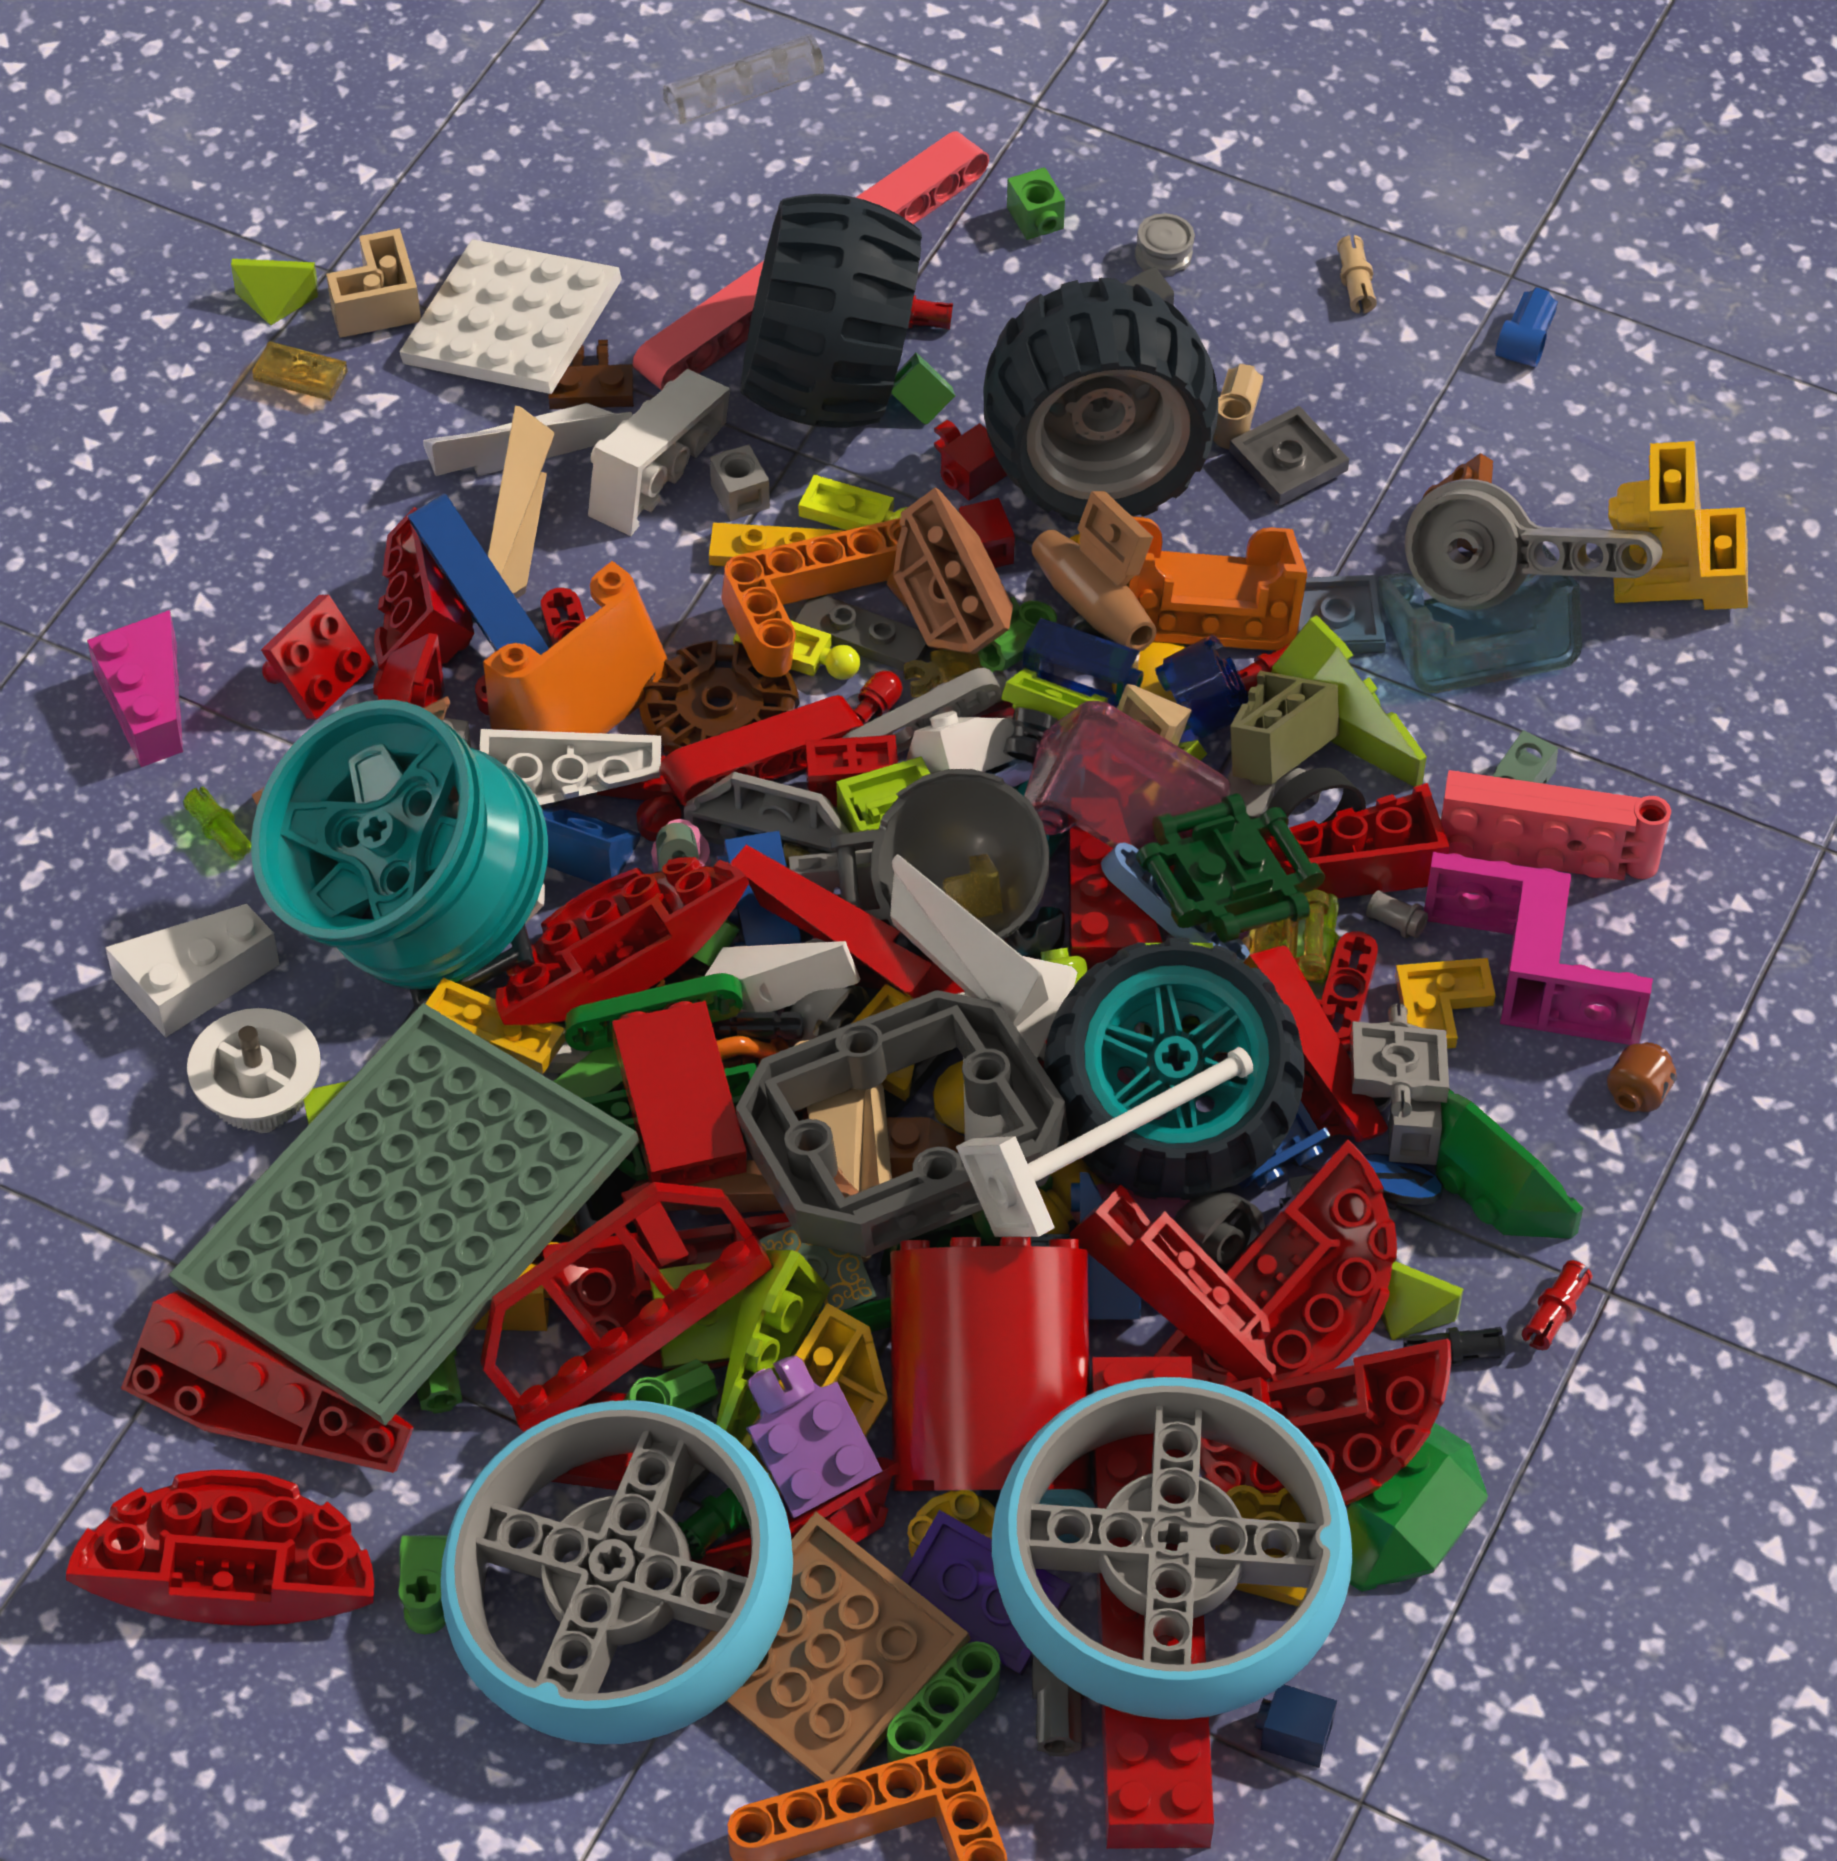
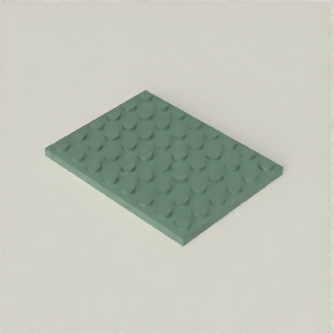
M423 1003L168 1276L174 1286L319 1380L383 1425H386L490 1310L492 1297L514 1282L637 1146L639 1139L636 1131Z

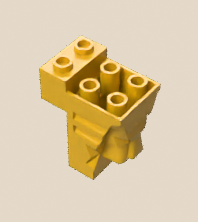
M1695 441L1650 443L1649 480L1621 484L1617 489V496L1608 500V518L1613 530L1647 531L1657 536L1662 544V558L1653 569L1641 577H1613L1615 603L1703 599L1704 610L1748 608V539L1745 507L1701 509ZM1630 545L1629 553L1632 560L1639 564H1646L1647 554L1645 550L1639 545Z

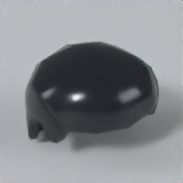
M1041 907L1035 920H1027L1017 931L1003 939V941L1020 955L1041 960L1040 952L1060 949L1063 945L1065 934L1064 913L1059 908Z

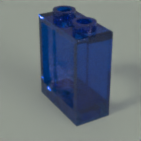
M1043 618L1039 619L1023 648L1022 669L1027 668L1035 671L1038 678L1091 697L1093 694L1108 698L1107 707L1101 721L1094 723L1095 726L1118 739L1121 733L1111 723L1125 686L1130 684L1141 687L1144 672L1138 670L1139 650ZM1054 663L1117 684L1116 695L1054 675Z

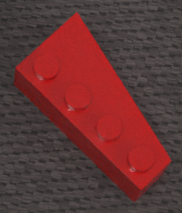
M1428 783L1413 787L1412 794L1396 799L1394 794L1376 799V806L1355 812L1352 807L1338 811L1333 820L1321 824L1311 820L1289 828L1311 863H1317L1325 874V880L1321 886L1313 891L1303 893L1308 902L1374 894L1377 890L1385 893L1428 887L1433 852L1449 854L1450 848ZM1272 836L1264 838L1286 875L1296 873Z

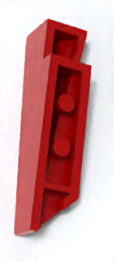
M1120 1184L1070 1232L1071 1239H1079V1246L1088 1250V1253L1237 1379L1242 1381L1261 1377L1266 1381L1276 1372V1365L1267 1359L1264 1339L1270 1333L1268 1316L1166 1211L1151 1223L1128 1191Z

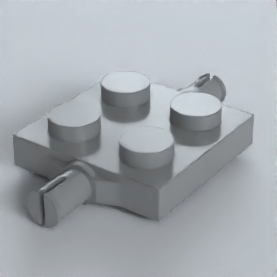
M1397 1004L1391 1005L1388 1008L1389 1022L1375 1024L1352 1021L1350 1034L1352 1094L1367 1095L1374 1098L1391 1097V1111L1397 1117H1399L1400 1106H1402V1117H1406L1411 1113V1099L1418 1102L1434 1101L1447 1103L1449 1073L1446 1030L1427 1029L1408 1024L1407 1008L1400 1004L1399 1015Z

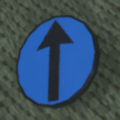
M1363 1154L1383 1185L1384 1191L1382 1194L1387 1208L1396 1210L1398 1202L1411 1205L1434 1204L1441 1199L1444 1185L1438 1176L1427 1168L1415 1163L1389 1162V1155Z

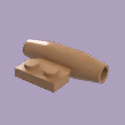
M1091 491L1077 528L1080 532V544L1056 530H1047L1041 533L1033 542L1032 555L1053 588L1094 629L1129 651L1140 652L1153 642L1156 636V627L1126 584L1135 575H1139L1153 536L1105 491Z

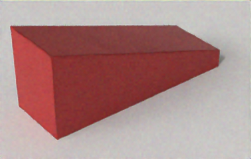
M650 1182L623 1192L621 1194L623 1201L629 1200L650 1185ZM660 1201L633 1219L645 1249L658 1269L686 1265L689 1253Z

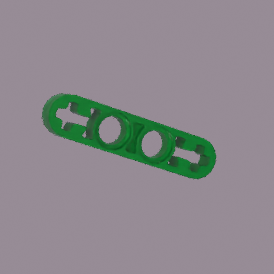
M717 973L580 1005L571 1009L566 1015L565 1039L570 1047L584 1052L614 1046L612 1021L619 1020L620 1016L637 1011L651 1013L665 1010L664 1007L672 1002L689 1001L697 1003V999H700V1002L706 1001L711 1023L726 1020L741 1012L743 1007L742 983L731 974Z

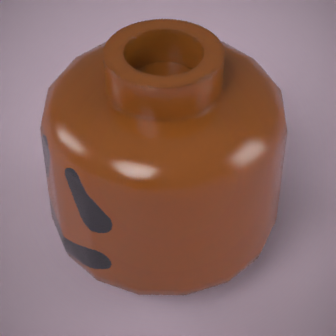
M1649 1042L1632 1044L1624 1048L1609 1072L1607 1086L1615 1102L1622 1109L1629 1112H1651L1660 1107L1677 1078L1676 1068L1670 1054L1661 1046Z

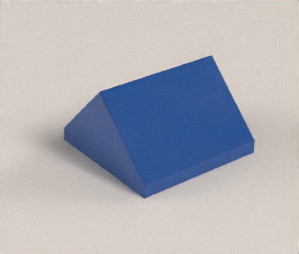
M561 805L542 810L548 835L547 867L597 885L622 873L640 840L641 833Z

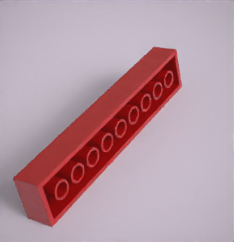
M1192 1356L1092 1357L1091 1394L1115 1384L1137 1379L1156 1377L1193 1379ZM1153 1434L1119 1439L1092 1451L1095 1508L1106 1509L1113 1497L1124 1486L1139 1477L1152 1473ZM1177 1449L1166 1452V1454L1175 1458H1182L1187 1455ZM1167 1495L1163 1498L1172 1504H1181L1185 1501L1177 1495ZM1121 1537L1109 1540L1111 1544L1117 1547H1127L1132 1544L1127 1539ZM1168 1543L1165 1549L1176 1551L1178 1545ZM1097 1573L1099 1644L1125 1656L1142 1660L1144 1616L1124 1605L1111 1592L1102 1573ZM1163 1588L1158 1591L1167 1598H1176L1181 1595L1180 1592L1173 1588ZM1204 1615L1193 1619L1191 1664L1206 1663ZM1161 1635L1155 1638L1157 1642L1166 1646H1173L1179 1643L1176 1638L1169 1635ZM1101 1704L1106 1849L1211 1848L1214 1810L1209 1717L1158 1719L1133 1715Z

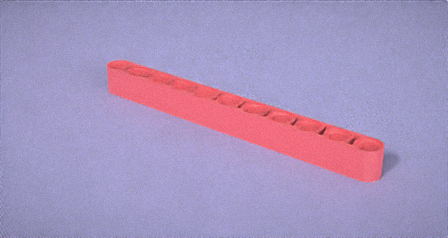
M953 131L856 198L883 206L914 225L977 181L986 171L989 164V155L958 131ZM764 261L642 344L634 355L633 368L662 391L667 382L675 380L686 369L699 374L747 341Z

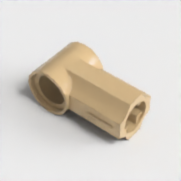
M1239 364L1235 368L1228 369L1221 395L1218 397V419L1213 435V441L1222 448L1230 449V440L1251 429V422L1263 385V375L1259 374L1254 366Z

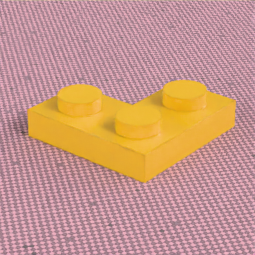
M1488 958L1396 965V985L1400 1004L1407 1008V1023L1421 1028L1446 1030L1447 1049L1456 1048L1458 1039L1452 1009L1494 1006L1496 994Z

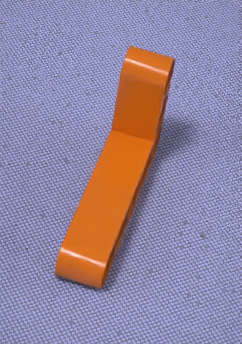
M900 518L737 555L726 562L721 596L722 603L757 672L767 677H781L791 670L796 633L783 605L888 580L895 566L897 543L902 529Z
M956 1746L937 1748L744 1805L732 1813L727 1824L729 1853L733 1861H788L932 1817H936L951 1861H1007V1854L974 1761L968 1752ZM953 1773L959 1775L962 1780L949 1784L941 1781L939 1777L944 1774ZM896 1788H906L913 1792L907 1798H896L889 1793ZM854 1802L863 1806V1809L856 1813H847L842 1811L840 1807L846 1803ZM797 1817H806L813 1821L810 1826L805 1828L794 1827L790 1824ZM961 1819H971L979 1825L973 1829L965 1830L956 1826L955 1823ZM747 1832H757L764 1836L761 1840L754 1843L744 1842L740 1839Z

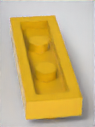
M442 978L425 1003L426 1005L533 1070L544 1074L566 1041L565 1028L553 1023L504 1025L496 1008V999Z

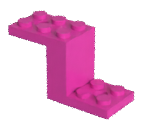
M1433 852L1424 912L1428 913L1427 921L1513 935L1500 1024L1620 1044H1639L1650 1000L1653 978L1637 976L1630 972L1616 973L1591 969L1585 965L1559 963L1571 881L1570 873L1557 872L1549 868L1538 869L1513 865L1505 861L1468 858L1454 853L1443 854Z

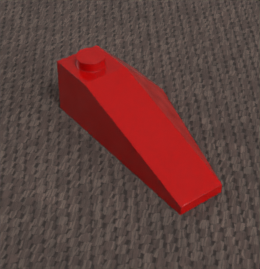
M429 633L390 653L384 670H378L374 679L373 694L378 696V700L404 701L424 708L442 699L445 688L438 635Z

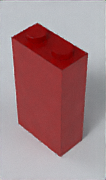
M689 1001L678 1002L665 1010L651 1013L632 1012L619 1020L612 1021L613 1044L650 1184L660 1182L691 1185L745 1173L746 1147L706 1001L697 1003Z

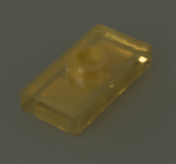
M271 341L268 342L252 370L254 381L332 401L348 372L346 361Z

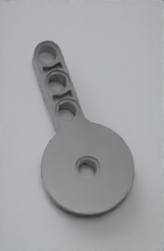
M1461 479L1448 482L1428 493L1412 512L1405 534L1406 558L1417 583L1437 601L1462 610L1486 609L1503 602L1520 588L1529 574L1638 578L1653 569L1661 560L1663 553L1662 544L1658 537L1647 531L1538 526L1530 521L1518 501L1504 489L1492 483L1475 479ZM1458 538L1466 539L1470 542L1472 548H1478L1471 558L1463 556L1458 551ZM1543 542H1552L1557 546L1560 554L1558 561L1550 560L1545 556L1542 548ZM1587 543L1596 544L1601 548L1603 552L1602 562L1598 563L1589 559L1586 554ZM1630 545H1639L1645 550L1647 554L1646 564H1639L1632 560L1629 553Z

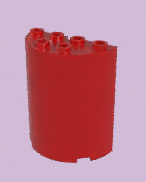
M953 1237L950 1241V1247L930 1248V1241L928 1240L900 1241V1250L890 1252L892 1460L897 1461L900 1465L899 1475L892 1476L893 1491L1002 1490L1012 1465L1033 1436L1058 1413L1074 1402L1090 1395L1088 1250L1079 1248V1239H1050L1049 1247L1031 1246V1237H1001L999 1246H981L980 1237ZM1090 1452L1068 1466L1056 1477L1048 1489H1091Z

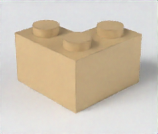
M400 228L359 236L363 267L326 274L331 310L339 338L419 322L421 315L417 285Z

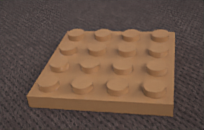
M815 1512L791 1539L793 1553L792 1585L788 1605L775 1639L758 1668L725 1703L822 1783L856 1773L885 1740L888 1726L893 1718L971 1638L966 1630L823 1516ZM711 1630L684 1660L682 1665L706 1647L718 1632Z

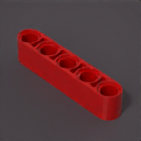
M831 696L678 748L663 759L659 766V772L680 802L686 806L687 801L733 772L771 781L806 768L805 740L842 738L847 733L864 724L843 696Z

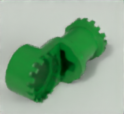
M727 1488L717 1498L712 1495L705 1497L701 1501V1508L683 1523H677L687 1539L693 1560H701L706 1555L705 1550L723 1534L731 1535L740 1526L747 1529L750 1528L744 1510L742 1511L741 1504L730 1488Z

